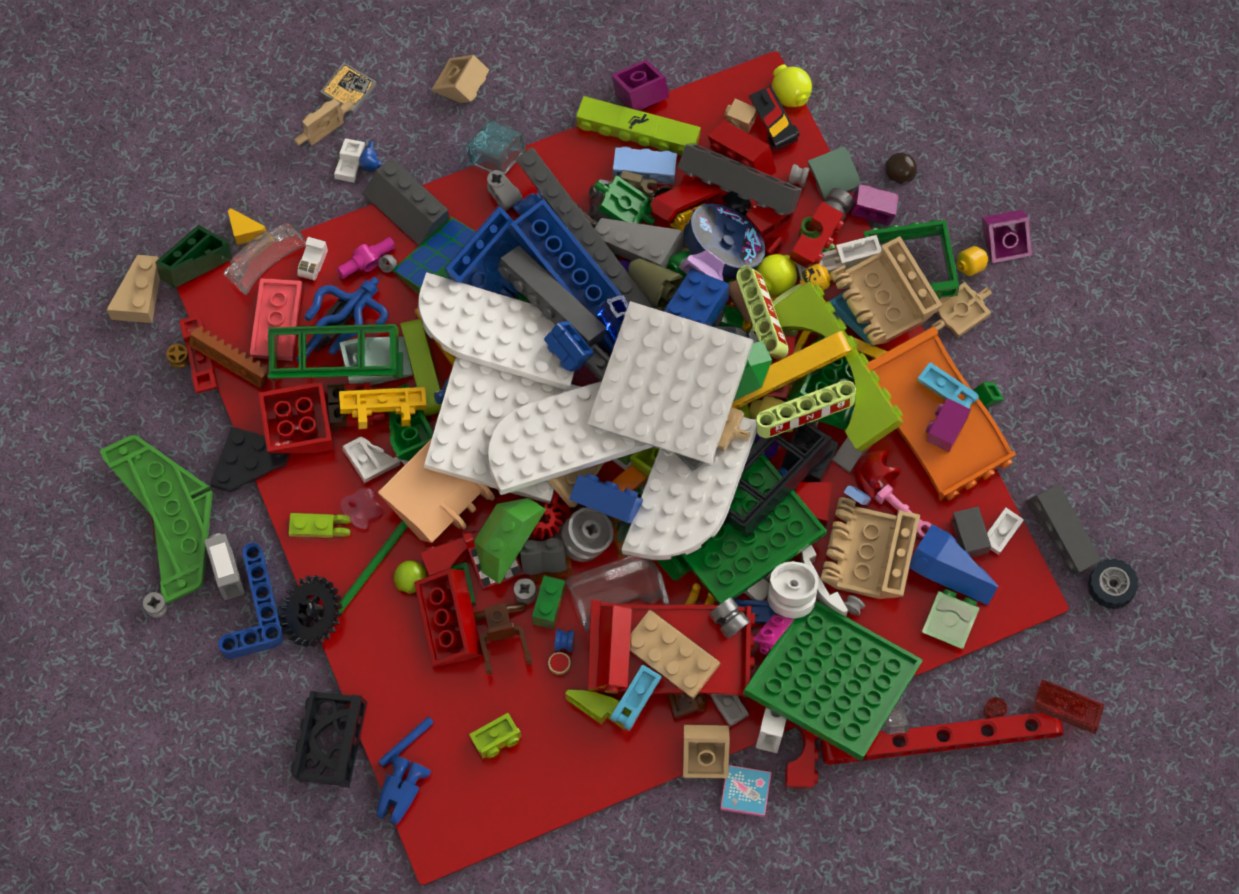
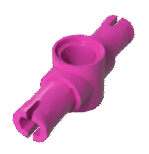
M388 237L375 246H368L367 244L359 246L354 250L351 260L336 268L337 273L344 279L357 270H364L365 272L373 270L378 265L382 255L395 249L394 242Z

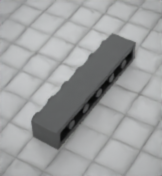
M695 143L685 145L678 168L684 170L683 173L692 177H695V175L699 176L705 183L718 184L721 190L726 192L734 191L738 193V197L745 200L753 199L757 205L768 208V206L774 208L775 213L784 216L795 211L802 189Z
M517 246L501 257L498 267L501 276L512 283L515 289L521 292L533 306H536L548 320H551L555 325L559 322L569 321L589 347L594 344L597 345L604 339L607 328L520 246Z

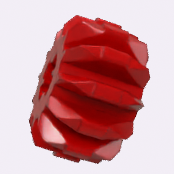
M547 502L544 503L546 510L541 518L548 520V523L544 524L540 518L532 532L533 537L540 533L541 540H544L545 534L549 538H553L552 532L558 534L560 532L558 526L563 525V521L559 519L562 516L561 512H555V505L549 509Z

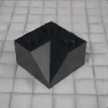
M797 429L790 444L805 454L816 441L803 431ZM832 440L835 443V447L802 481L822 482L837 453L838 442ZM787 451L780 469L784 467L789 471L799 459Z

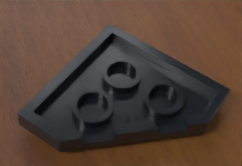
M232 427L210 486L232 493L249 482L253 483L267 476L266 474L271 471L285 467L291 453H268L265 436Z

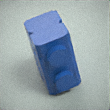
M569 321L557 323L544 338V341L548 344V350L552 354L557 355L561 360V366L565 370H580L594 355L592 349Z

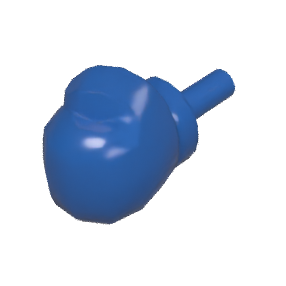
M373 141L369 142L368 148L363 149L359 158V166L368 172L375 171L382 164L377 159V152L373 150Z

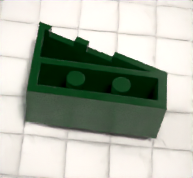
M197 225L155 263L159 278L176 288L233 258L228 241Z

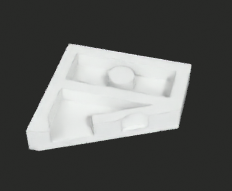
M363 437L343 445L342 448L364 483L400 465V460L397 457L392 458L384 453L382 448L372 445L370 441Z

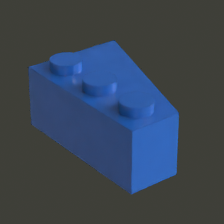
M589 473L586 476L578 475L569 500L624 522L632 523L643 502L642 498L637 497V492L625 488V491L620 490L617 484L610 481L601 482L598 480L599 477Z

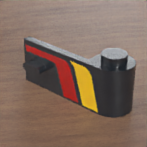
M771 86L749 95L751 102L767 129V139L774 151L798 141L800 136L798 128L792 125Z

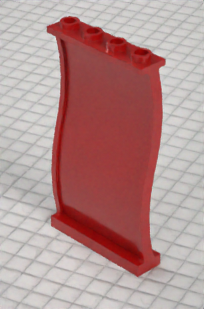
M591 600L588 691L605 692V689L596 687L600 614L602 608L616 605L632 609L630 634L648 611L651 610L721 663L698 694L742 696L743 698H748L743 693L752 679L750 678V670H754V656H750L751 648H754L755 641H753L755 635H751V626L755 625V613H751V606L738 608V612H743L750 623L727 639L720 630L721 625L715 624L708 615L719 605H643ZM630 651L628 687L642 665L656 672ZM662 676L652 694L686 693ZM628 688L618 690V693H625Z

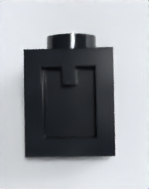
M734 191L727 192L725 196L722 195L725 205L743 216L751 208L752 203L750 199H742Z

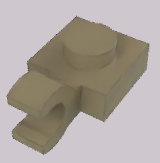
M624 170L621 175L623 180L636 189L642 190L648 197L652 196L654 191L649 190L648 187L656 188L657 182L655 180L643 179V175Z

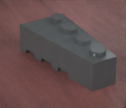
M1060 484L1026 501L1054 544L1055 549L1064 559V565L1069 572H1072L1074 575L1101 561Z

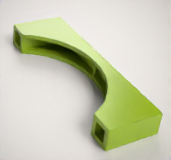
M807 282L776 304L774 309L783 331L804 330L818 333L825 337L842 331L852 349V352L845 357L851 367L856 387L855 407L845 433L854 447L863 452L904 423L901 419L903 414L897 405L893 406L889 399L892 397L885 387L881 388L879 385L880 378L874 370L870 371L868 368V359L863 353L859 354L855 348L858 344L851 335L848 337L844 331L847 327L840 318L836 319L833 314L836 311L829 301L825 302L822 297L825 294L818 284L814 285L811 282Z

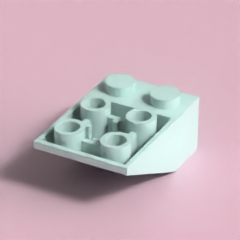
M365 337V366H390V337ZM399 337V352H403V378L413 376L404 337ZM358 338L340 342L345 367H357ZM393 376L348 377L350 384L370 382V386L400 379Z

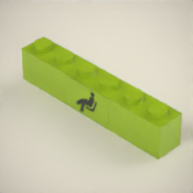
M583 96L576 116V126L582 130H592L604 136H614L623 141H633L641 146H651L658 148L660 151L674 152L679 156H682L686 144L695 143L698 145L701 127Z

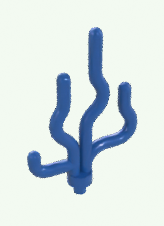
M372 277L370 281L364 280L358 290L353 293L343 292L332 285L320 287L314 294L313 304L305 313L304 318L310 321L321 307L322 297L325 294H332L348 302L338 314L321 318L315 326H326L343 321L353 308L354 325H363L362 310L366 305L380 314L375 324L381 325L386 323L388 311L383 305L372 299L378 291L376 286L379 283L377 278ZM358 333L341 334L329 348V353L335 355L341 348L340 342L347 341ZM314 334L307 343L306 358L320 342L322 334Z

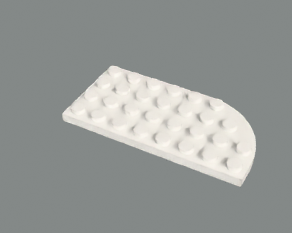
M426 272L418 299V314H420L426 333L430 338H434L440 343L443 350L467 361L569 391L574 371L565 370L561 366V360L557 355L552 354L548 350V344L544 341V338L552 331L555 324L548 320L536 306Z
M743 417L739 429L750 432L748 441L735 437L730 442L726 451L716 450L711 465L704 463L694 471L675 453L660 448L641 497L643 502L631 523L622 547V553L651 560L671 559V556L692 553L701 548V544L710 537H714L726 519L757 433L756 420Z

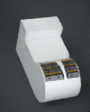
M311 237L307 238L306 248L298 266V276L310 280L317 278L328 252L325 241Z

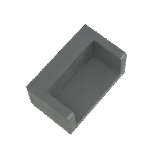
M979 507L953 512L951 522L959 546L964 551L966 550L971 555L970 557L989 553L991 543Z

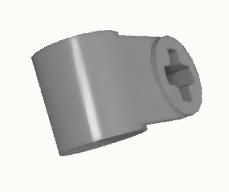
M494 170L488 174L487 190L504 211L509 210L523 200L520 191L508 180L503 172Z

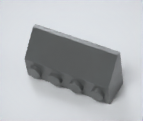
M392 158L376 170L363 192V195L418 246L449 220L448 209Z

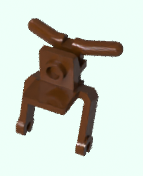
M503 603L486 607L483 611L474 613L475 621L487 620V633H483L480 637L487 674H491L492 669L485 643L488 641L505 640L514 635L520 636L526 664H532L523 628L510 623L508 615L509 613L524 611L526 609L524 603L509 605Z

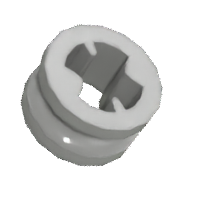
M848 595V601L844 602L848 612L859 616L861 613L860 609H864L865 604L857 597Z

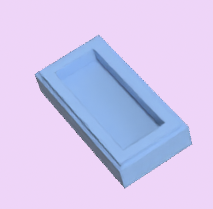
M847 486L844 491L845 494L862 505H868L871 501L870 496L854 486Z

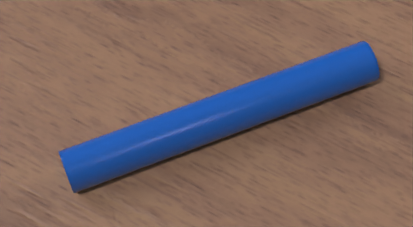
M427 717L378 760L379 764L383 768L389 764L393 755L398 756L434 724L432 719Z

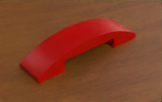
M200 315L179 320L183 339L186 343L196 394L216 389L217 383L212 359L189 346L190 334L195 328L203 327Z

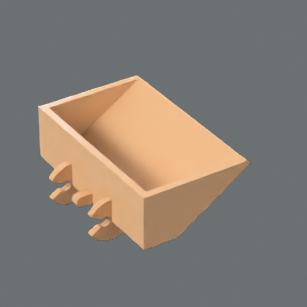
M430 440L378 493L420 540L432 543L451 523L458 529L462 528L464 530L467 527L459 515L465 508L471 513L476 510V507L471 502L479 494L486 500L490 499L491 501L495 497L485 485L424 468L431 443Z

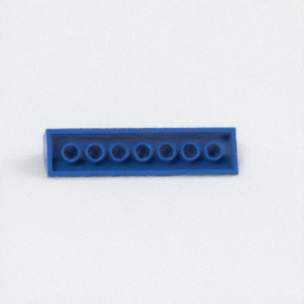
M542 199L510 224L509 231L528 255L607 328L604 339L600 343L611 355L629 303L547 202Z

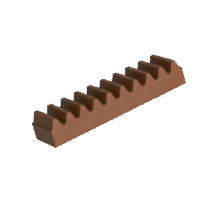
M202 326L195 328L190 334V347L258 388H261L266 382L267 365L260 367L259 360L253 363L252 356L246 359L245 352L238 354L239 348L231 350L232 344L229 343L225 346L224 339L217 341V335L210 337L209 330L203 333Z

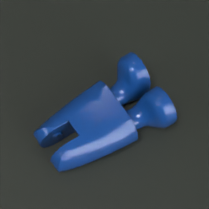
M393 755L391 764L394 767L392 776L388 774L386 776L376 816L384 819L391 805L395 809L390 822L397 825L420 789L415 785L419 778H428L431 770L415 762L411 763L405 758ZM409 769L406 780L402 781L404 773Z

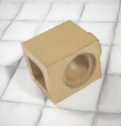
M737 99L734 100L732 105L727 106L724 113L727 122L746 133H749L757 115L754 106Z

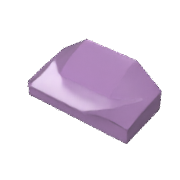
M708 250L696 255H689L679 265V268L686 274H688L690 269H694L723 281L724 262Z

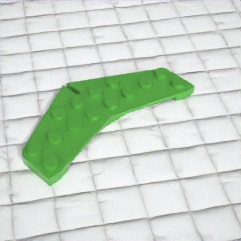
M136 435L128 436L99 450L103 460L153 517L161 575V593L165 602L169 604L200 589L204 583L207 554L204 540L208 539L213 492L208 491L194 499L193 497L211 488Z

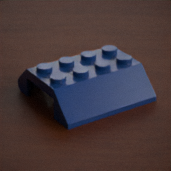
M501 206L495 209L444 269L448 279L454 282H461L510 298H517L521 292H518L512 283L501 276L498 267L501 257L517 246H520L523 250L524 248L510 233L509 227L514 220Z

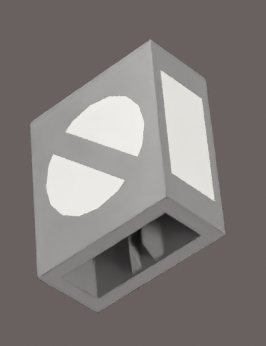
M217 533L211 535L209 539L204 541L216 582L224 601L244 595L243 584L226 534Z

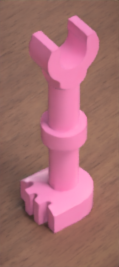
M889 484L878 492L874 498L880 504L887 500L898 512L901 510L912 513L907 504L904 505L892 494L893 488ZM919 519L917 536L923 539L925 534L921 531V528L924 527L929 530L932 524Z

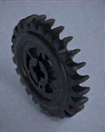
M317 575L313 577L305 576V579L299 578L300 585L292 583L291 585L295 591L286 590L290 598H282L287 603V606H279L280 609L286 611L285 614L279 615L280 618L286 619L280 625L288 627L283 633L291 635L288 639L294 641L296 645H302L303 647H315L317 643L323 644L324 639L329 640L330 632L335 633L336 629L334 626L340 623L337 618L342 616V613L339 612L342 604H338L341 600V596L337 595L338 589L333 587L332 582ZM320 599L322 600L324 607H322L321 604H319ZM313 622L315 626L309 627L310 623Z

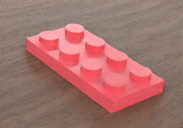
M260 278L250 357L269 359L268 328L297 327L302 281ZM277 335V360L293 361L296 335Z

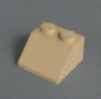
M474 55L450 58L431 90L458 103L471 102L477 96L476 92L479 87L485 82L489 69Z
M684 725L683 778H728L729 726Z

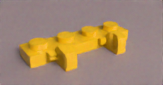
M425 387L339 391L340 414L352 413L353 418L358 417L359 429H367V416L372 415V412L395 411V414H401L402 427L410 426V415L415 414V410H426L427 407Z

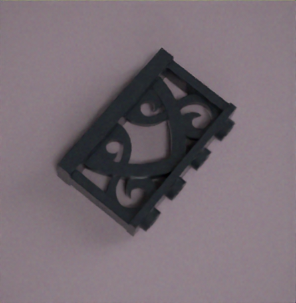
M310 691V695L305 702V718L302 719L300 726L302 731L301 737L296 743V760L291 766L292 776L298 782L350 788L367 701L361 695L350 696ZM324 702H328L332 706L333 713L330 714L324 708V713L318 715L319 706ZM336 703L350 704V708L338 711ZM339 720H340V724H341V725H342L344 722H347L345 729L341 730V729L339 728V724H338V721H339ZM333 724L335 731L343 737V742L332 746L325 755L320 749L316 738L325 728ZM337 750L341 751L339 758L333 755ZM313 760L311 768L318 766L320 761L322 765L316 772L308 773L306 771L307 762ZM326 767L336 772L335 776L322 774Z

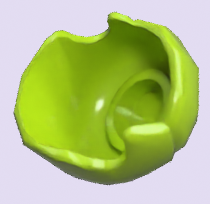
M411 560L399 564L394 571L393 582L399 591L412 594L416 592L414 582L428 577V574L422 564Z

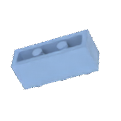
M629 147L615 148L613 178L616 175L621 178L624 170L643 175V179H653L657 183L674 185L677 153L670 151L658 152L650 149L637 150Z

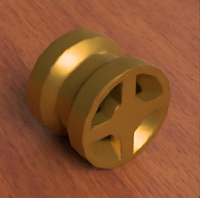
M176 343L167 349L166 355L172 367L181 369L188 365L189 357L184 345Z

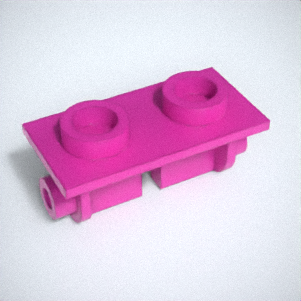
M775 614L772 615L753 639V641L760 643V652L762 654L770 652L774 644L791 625L793 619Z

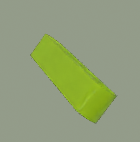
M421 318L400 323L416 387H425L427 407L426 410H423L424 416L438 414L442 404L436 403L434 393L440 391Z

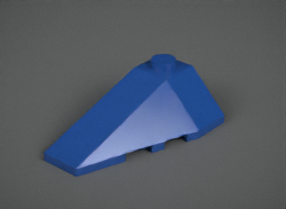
M933 524L918 545L910 561L909 568L986 605L989 604L998 588L997 583L982 567H979L972 560L971 555L959 546L951 534Z

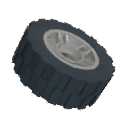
M1106 559L1104 562L1098 563L1090 574L1088 582L1089 593L1092 595V599L1098 602V605L1108 609H1118L1119 607L1126 606L1127 603L1129 604L1139 586L1135 570L1131 568V565L1126 564L1125 561L1117 559ZM1109 582H1116V587H1111Z

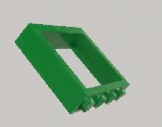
M934 219L927 223L913 222L906 226L892 225L884 229L873 228V230L864 231L863 238L877 235L879 244L888 243L899 236L902 240L940 235L948 281L930 283V286L938 299L958 296L959 283L946 220L935 221Z

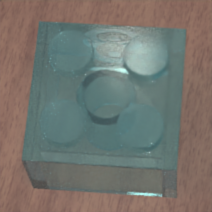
M489 120L466 145L470 163L490 172L498 170L504 174L516 162V158L526 151L521 132Z

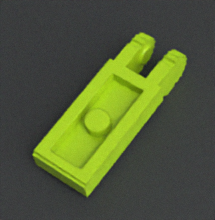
M291 513L289 535L294 537L333 538V536L347 537L350 536V530L334 528V524L351 523V517L347 515Z

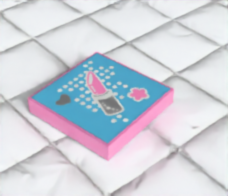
M729 765L728 778H725L720 810L765 817L772 772Z

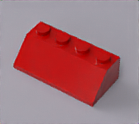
M448 569L415 581L414 584L432 666L464 662L482 656V648L465 572Z

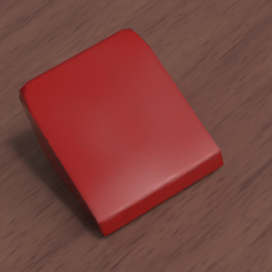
M773 237L765 242L764 258L777 254L782 246V237Z

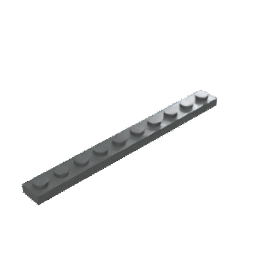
M533 147L516 158L518 165L626 301L653 308L652 304Z

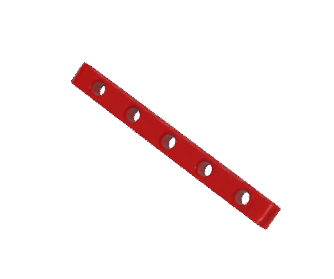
M1059 711L879 732L862 761L1056 738L1064 735ZM1025 724H1032L1035 727V731H1028ZM981 729H988L992 736H984L981 733ZM944 734L948 741H939L937 735ZM899 739L903 742L904 746L896 747L892 741ZM825 740L820 742L825 765L860 761Z

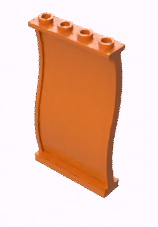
M933 326L870 361L867 366L870 371L874 370L879 376L880 381L878 383L881 388L885 387L892 398L889 400L892 405H897L903 414L901 419L904 423L896 429L923 466L941 501L945 498L951 500L959 494L958 491L964 487L966 490L972 488L977 484L976 481L982 477L984 480L995 474L994 470L999 467L1002 470L1013 464L1012 460L1016 453L1015 451L1012 452L999 427L979 398L970 405L971 410L968 419L950 452L926 441L928 433L925 431L930 421L935 422L937 418L935 412L939 404L944 405L946 402L945 399L917 381L929 362L971 389L948 355L938 337L939 332ZM960 394L958 398L963 401L965 396Z

